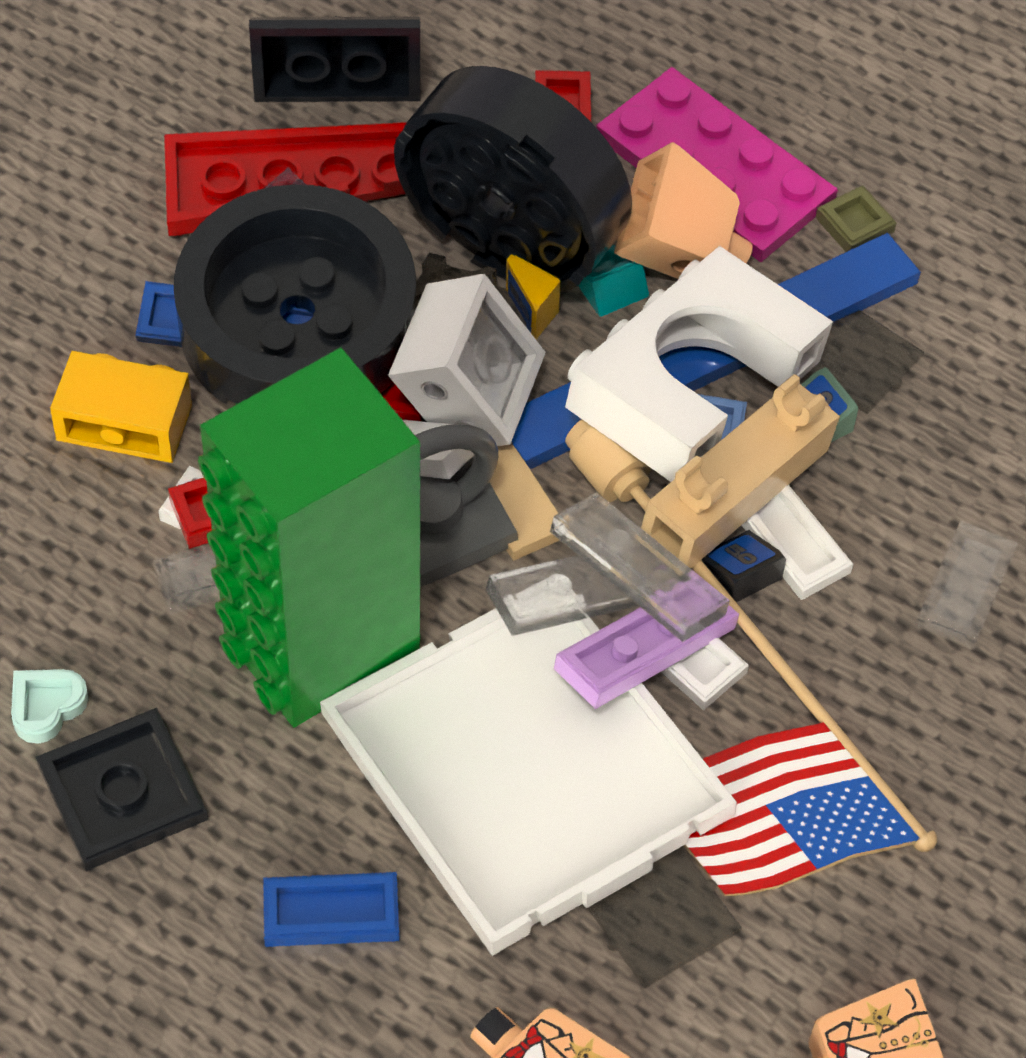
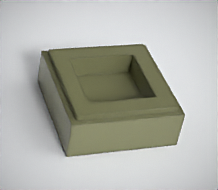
M863 185L818 207L815 217L845 252L883 234H893L897 223Z

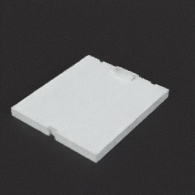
M557 576L448 633L449 643L436 648L433 642L320 702L321 713L492 956L528 936L531 926L539 921L545 926L581 904L587 909L651 872L654 862L687 844L690 834L697 831L701 836L736 815V800L642 683L595 709L554 670L557 653L599 631V628Z

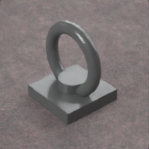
M450 424L435 427L415 435L420 441V461L436 453L453 449H465L474 454L450 479L420 476V587L508 549L509 543L518 540L517 530L490 484L499 458L496 442L487 431L469 424Z

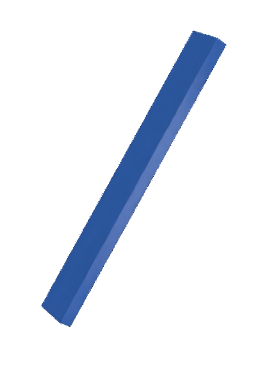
M886 233L778 285L832 320L833 324L918 284L921 272L889 233ZM681 347L659 356L665 369L692 391L747 366L725 352L707 347ZM571 382L537 397L525 405L511 443L524 459L529 469L570 451V448L565 443L566 436L572 427L581 420L580 417L565 408Z

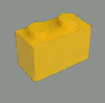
M71 351L50 407L56 440L173 463L192 408L189 374L176 371L166 365L157 364L149 366L118 360L114 356L104 353L93 355Z

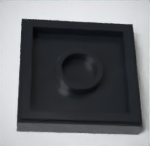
M157 708L36 757L40 772L86 871L208 820L207 810Z

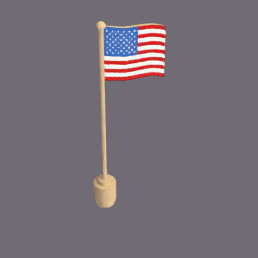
M581 419L572 427L565 439L566 445L570 448L569 457L604 501L613 502L619 498L621 502H627L635 499L643 510L646 511L650 498L644 490L649 484L650 479L648 475L652 468ZM700 560L692 569L705 584L739 613L738 625L819 723L757 736L703 758L705 763L736 800V815L701 836L697 831L690 834L688 842L684 847L724 896L746 895L779 888L859 856L914 845V848L920 852L932 850L937 843L935 831L932 830L928 833L703 561Z

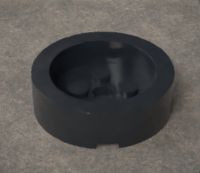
M470 66L451 72L444 77L411 116L395 141L394 161L398 178L407 198L422 220L441 241L449 234L463 247L474 253L475 256L471 259L470 263L505 281L506 260L512 254L557 277L560 280V292L577 287L595 269L624 231L631 217L632 195L627 175L615 151L600 131L577 108L548 87L506 69L489 66Z
M274 186L253 191L231 200L210 214L194 230L181 251L174 274V299L184 355L191 370L201 384L225 404L229 400L239 404L341 347L381 394L393 382L388 374L417 308L414 261L410 249L398 229L385 215L367 202L351 194L322 186ZM291 304H295L296 308L306 309L313 314V317L303 324L288 323L282 318L290 310Z

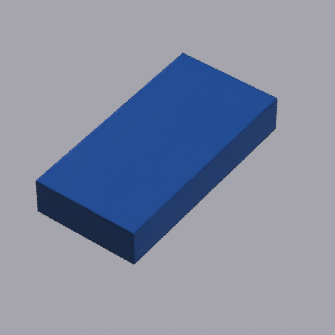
M397 872L263 878L265 947L399 941Z

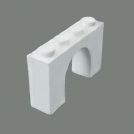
M719 246L701 262L698 260L690 262L681 273L678 281L666 291L663 289L655 291L647 300L643 310L630 321L627 319L619 321L609 333L606 341L593 352L587 349L575 359L568 372V380L571 381L565 408L672 482L680 468L695 456L702 457L721 441L728 415L675 379L665 369L659 356L681 347L698 346L716 349L735 357L779 387L793 374H796L801 379L820 362L833 321Z

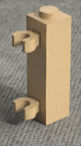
M793 374L775 389L773 397L702 457L695 456L676 472L675 479L648 501L639 536L684 574L687 573L828 451L840 416L830 408L825 401V397L820 393L818 395L812 394L800 384V377Z

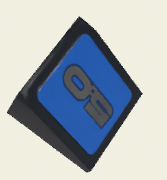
M747 530L718 545L702 561L732 598L738 602L781 580L786 558L779 549L750 530Z

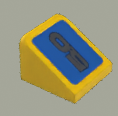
M511 254L506 260V292L525 326L533 337L537 339L559 313L560 280L524 259Z

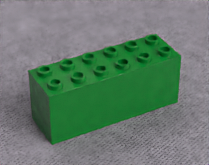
M342 347L200 424L203 455L198 457V465L206 480L208 491L207 494L202 496V501L211 519L212 531L207 533V540L216 560V566L211 569V574L220 594V601L215 603V608L224 629V634L219 636V641L225 655L233 666L239 669L246 665L256 678V681L253 683L254 689L266 710L272 715L281 711L293 728L320 713V702L420 649V441Z

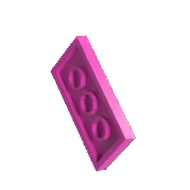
M673 67L665 71L596 125V128L605 137L615 153L635 168L639 160L672 142L684 149L737 194L740 204L733 232L752 243L751 256L760 263L816 217L818 207L836 199L838 189Z

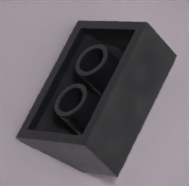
M253 17L249 20L254 102L420 101V17Z

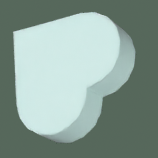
M56 669L20 670L13 672L11 716L15 732L26 742L38 744L51 740L61 730L63 721L76 718L87 707L89 697L86 682L81 675L74 671Z

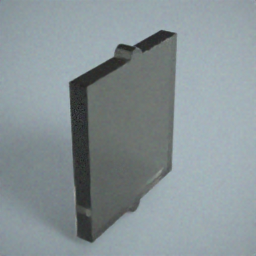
M857 310L833 322L821 360L807 375L811 376L813 373L826 367L855 401L858 409L868 414L892 388L899 389L901 387V378L924 355V351L864 312Z
M683 847L654 862L651 872L588 907V910L608 937V949L620 953L644 989L741 932L742 929L717 895V883L712 879H705Z

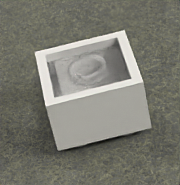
M485 274L426 284L388 376L426 422L473 425L487 431L493 437L497 446L510 445L546 352Z

